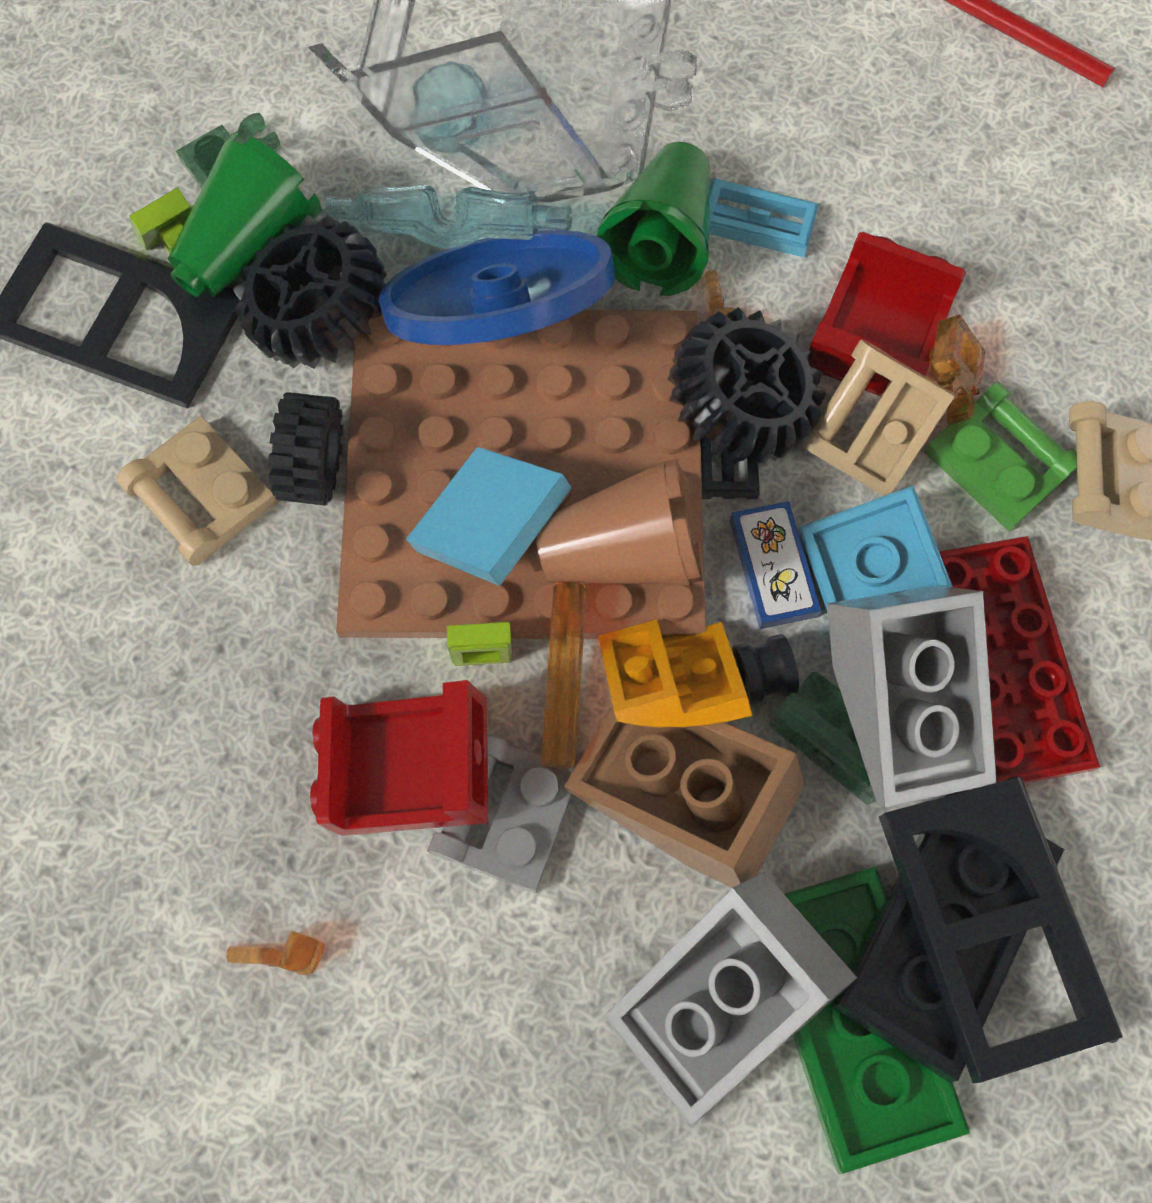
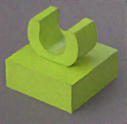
M177 187L129 215L133 232L146 251L162 242L170 254L189 216L191 206Z

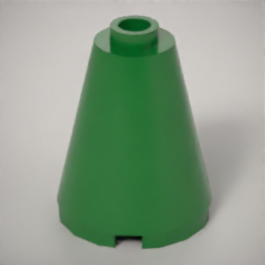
M233 133L223 144L168 256L169 262L175 268L170 273L171 277L178 285L195 297H199L202 292L210 296H216L242 276L241 268L252 265L256 259L255 252L262 250L269 243L268 239L270 237L276 238L284 233L285 224L299 228L307 215L315 220L322 212L320 200L315 193L309 200L306 199L298 188L304 178L277 152L252 137H249L243 145L239 143V133Z
M672 142L665 145L601 220L597 237L607 242L611 248L615 279L630 289L640 291V281L663 287L659 296H672L689 290L703 275L709 257L710 163L705 153L697 146L687 142Z

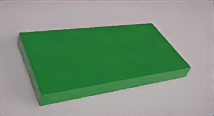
M876 867L784 894L850 970L887 899ZM835 999L793 1036L838 1174L854 1171L970 1134L953 1082L944 1080L834 1009L832 1005Z

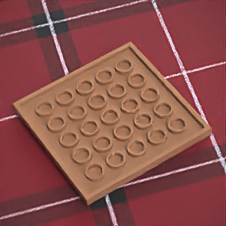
M583 310L558 323L529 333L500 340L461 345H429L406 341L393 335L387 329L383 315L369 319L368 323L372 335L360 333L355 338L336 627L339 638H447L448 625L510 622L512 639H598V635L655 619L658 620L662 638L700 634L706 631L700 439L693 441L696 427L692 422H678L680 412L684 406L669 401L675 385L667 380L670 375V369L675 364L672 361L675 356V350L683 340H686L685 336L692 327L697 325V311ZM477 447L563 474L572 489L555 512L663 461L678 459V465H681L693 511L695 521L693 528L695 542L699 543L703 581L692 583L691 585L549 582L543 571L534 572L529 560L528 551L526 550L502 584L498 586L416 552L406 538Z

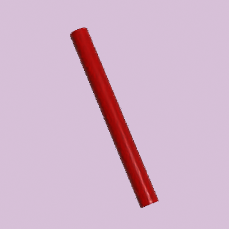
M944 0L1102 88L1115 70V67L992 0Z

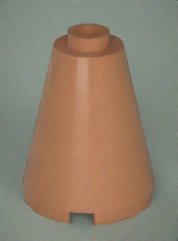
M678 459L663 461L553 513L527 549L534 572L543 571L549 582L691 585L692 583L703 581L699 543L695 542L693 511L681 465H678Z

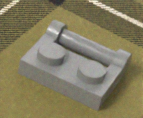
M487 734L488 781L495 763L513 770L482 850L465 843L471 825L443 827L441 833L434 832L427 852L436 857L536 893L572 794L567 792L564 785L575 768L510 745L498 737Z

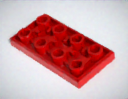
M1028 536L939 551L953 588L983 591L996 783L1006 781L1014 776L1022 777L1024 784L1091 772L1100 768Z

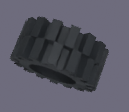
M286 392L283 394V399H280L278 403L279 413H275L273 419L275 431L274 433L271 432L269 443L273 444L272 453L268 457V465H272L269 473V482L273 484L271 492L273 496H276V500L323 506L328 505V502L331 501L333 497L332 490H335L336 473L339 471L340 466L339 455L342 454L343 444H340L343 435V425H340L343 414L342 409H339L340 401L336 397Z

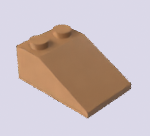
M612 706L564 787L567 792L686 866L733 888L757 876L806 784L796 753L722 722L690 727L639 726L617 722Z

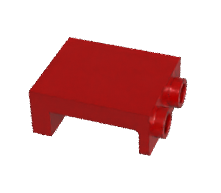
M859 232L823 320L819 323L812 339L809 351H813L814 354L809 364L810 367L824 372L823 375L842 382L855 361L851 354L862 339L926 376L930 366L929 361L955 296L964 280L966 271L963 268L950 264L941 257L928 256L898 245L887 237ZM875 372L865 391L881 397L891 380Z
M468 680L443 682V695L355 705H347L335 696L322 697L320 699V717L315 719L312 730L313 744L318 753V774L310 790L311 808L316 816L318 825L341 836L488 823L487 698Z

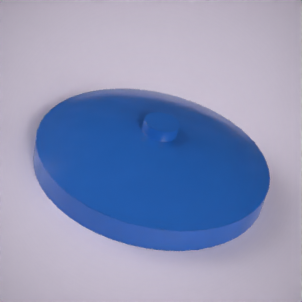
M570 230L516 232L464 243L428 256L392 277L386 283L385 288L380 291L379 304L387 329L398 338L429 345L473 344L529 333L578 314L593 305L610 290L615 281L611 248L607 242L597 236Z

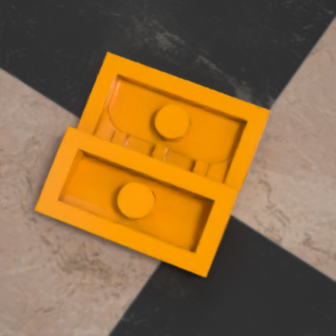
M657 619L598 635L617 722L651 727H690L729 722L752 716L748 696L722 622L706 626V631L700 634L662 638Z

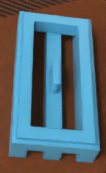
M713 178L710 185L709 234L805 257L819 204ZM720 198L752 207L747 211L717 202ZM769 211L802 218L803 223L800 224L772 217Z

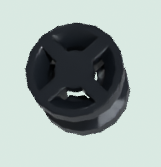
M783 634L768 637L764 645L752 647L747 643H742L732 647V653L750 706L762 703L766 695L779 693L787 697L799 692V675L791 646Z

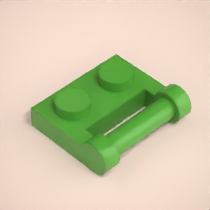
M997 381L971 407L927 445L924 453L1010 532L1077 470V453L1073 448L1066 451L1008 399L1011 392ZM992 415L1050 469L1041 476L983 422Z

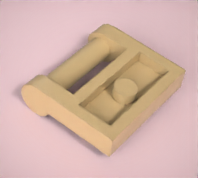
M861 339L851 354L855 361L824 409L817 425L809 433V438L801 446L885 496L894 491L955 395L953 392L891 357L880 348ZM875 372L891 380L850 447L846 449L833 439Z
M1085 401L1073 405L1069 408V428L1076 432L1078 497L1072 500V520L1081 525L1138 539L1152 540V424L1106 411V406L1100 402Z
M201 415L144 459H135L127 463L117 475V483L130 496H138L180 543L178 547L180 554L192 566L199 565L278 502L270 489ZM170 471L214 521L207 527L198 528L159 485L157 480Z

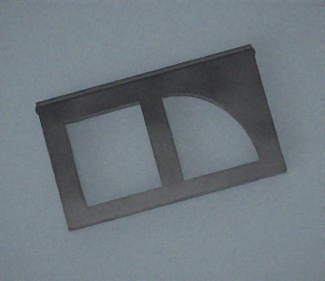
M45 222L0 294V339L188 409L238 318L234 308L239 301L234 290L229 287L222 290L216 296H210L202 292L199 297H195L184 290L171 277L170 273L175 268ZM57 255L119 277L118 282L80 347L16 323ZM145 288L157 292L170 302L181 321L183 348L181 359L172 381L106 357Z
M1013 776L1006 781L885 812L879 816L972 1083H982L1103 1043H1115L1119 1038L1123 1037L1022 777ZM920 834H945L967 839L985 847L1012 868L1025 886L1031 900L945 925L913 836ZM1042 927L1077 1020L989 1047L955 952Z

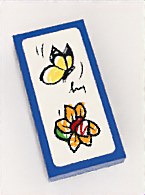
M786 501L732 512L730 524L759 629L817 618L821 608L790 502Z

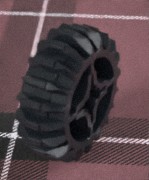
M307 215L299 228L285 224L284 233L276 238L270 237L268 239L269 243L262 250L255 252L256 259L252 265L241 268V274L245 282L233 289L239 301L234 311L237 313L239 321L242 322L240 327L245 331L246 337L268 358H273L276 362L280 360L283 364L289 365L293 369L300 363L315 369L321 357L336 363L338 350L343 347L355 351L354 339L360 333L372 335L368 321L371 318L382 316L378 301L380 291L386 286L383 280L387 273L384 270V264L376 254L377 250L373 244L347 221L339 223V221L327 215L319 222Z
M739 307L732 312H728L727 315L717 311L714 315L709 316L705 322L701 321L699 325L692 327L685 336L686 340H683L674 352L675 356L672 361L675 364L671 367L667 380L675 385L669 401L684 406L680 412L678 422H692L696 427L693 441L706 437L712 442V455L722 453L727 449L733 464L744 461L749 457L752 463L757 466L760 463H765L769 458L774 461L784 458L794 447L798 448L809 438V433L817 425L820 416L823 414L819 406L822 404L826 393L817 386L824 372L809 365L814 352L802 351L797 345L800 333L788 336L782 331L781 319L769 325L765 323L761 310L747 317ZM749 381L753 382V385L745 392L740 391V388H743Z

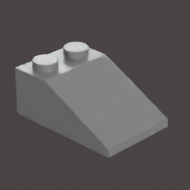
M932 586L827 603L832 667L877 805L887 808L995 784L996 769L983 591Z
M763 872L733 887L604 1016L688 1123L693 1126L811 1021L857 977L766 873Z

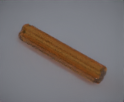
M559 582L553 587L541 763L543 766L554 769L573 768L576 761L587 589L585 585L575 582Z

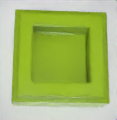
M510 622L447 626V645L451 662L455 666L510 663V660H513Z

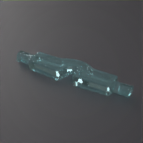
M430 185L400 188L367 187L357 194L356 198L328 196L325 204V210L329 209L326 216L329 215L335 220H357L363 232L412 234L420 241L440 248L463 247L475 242L479 238L530 240L538 232V229L570 231L572 226V217H569L572 214L571 206L538 205L535 194L506 193L476 187L463 188L457 193L455 219L453 221L447 220L442 215L437 193Z

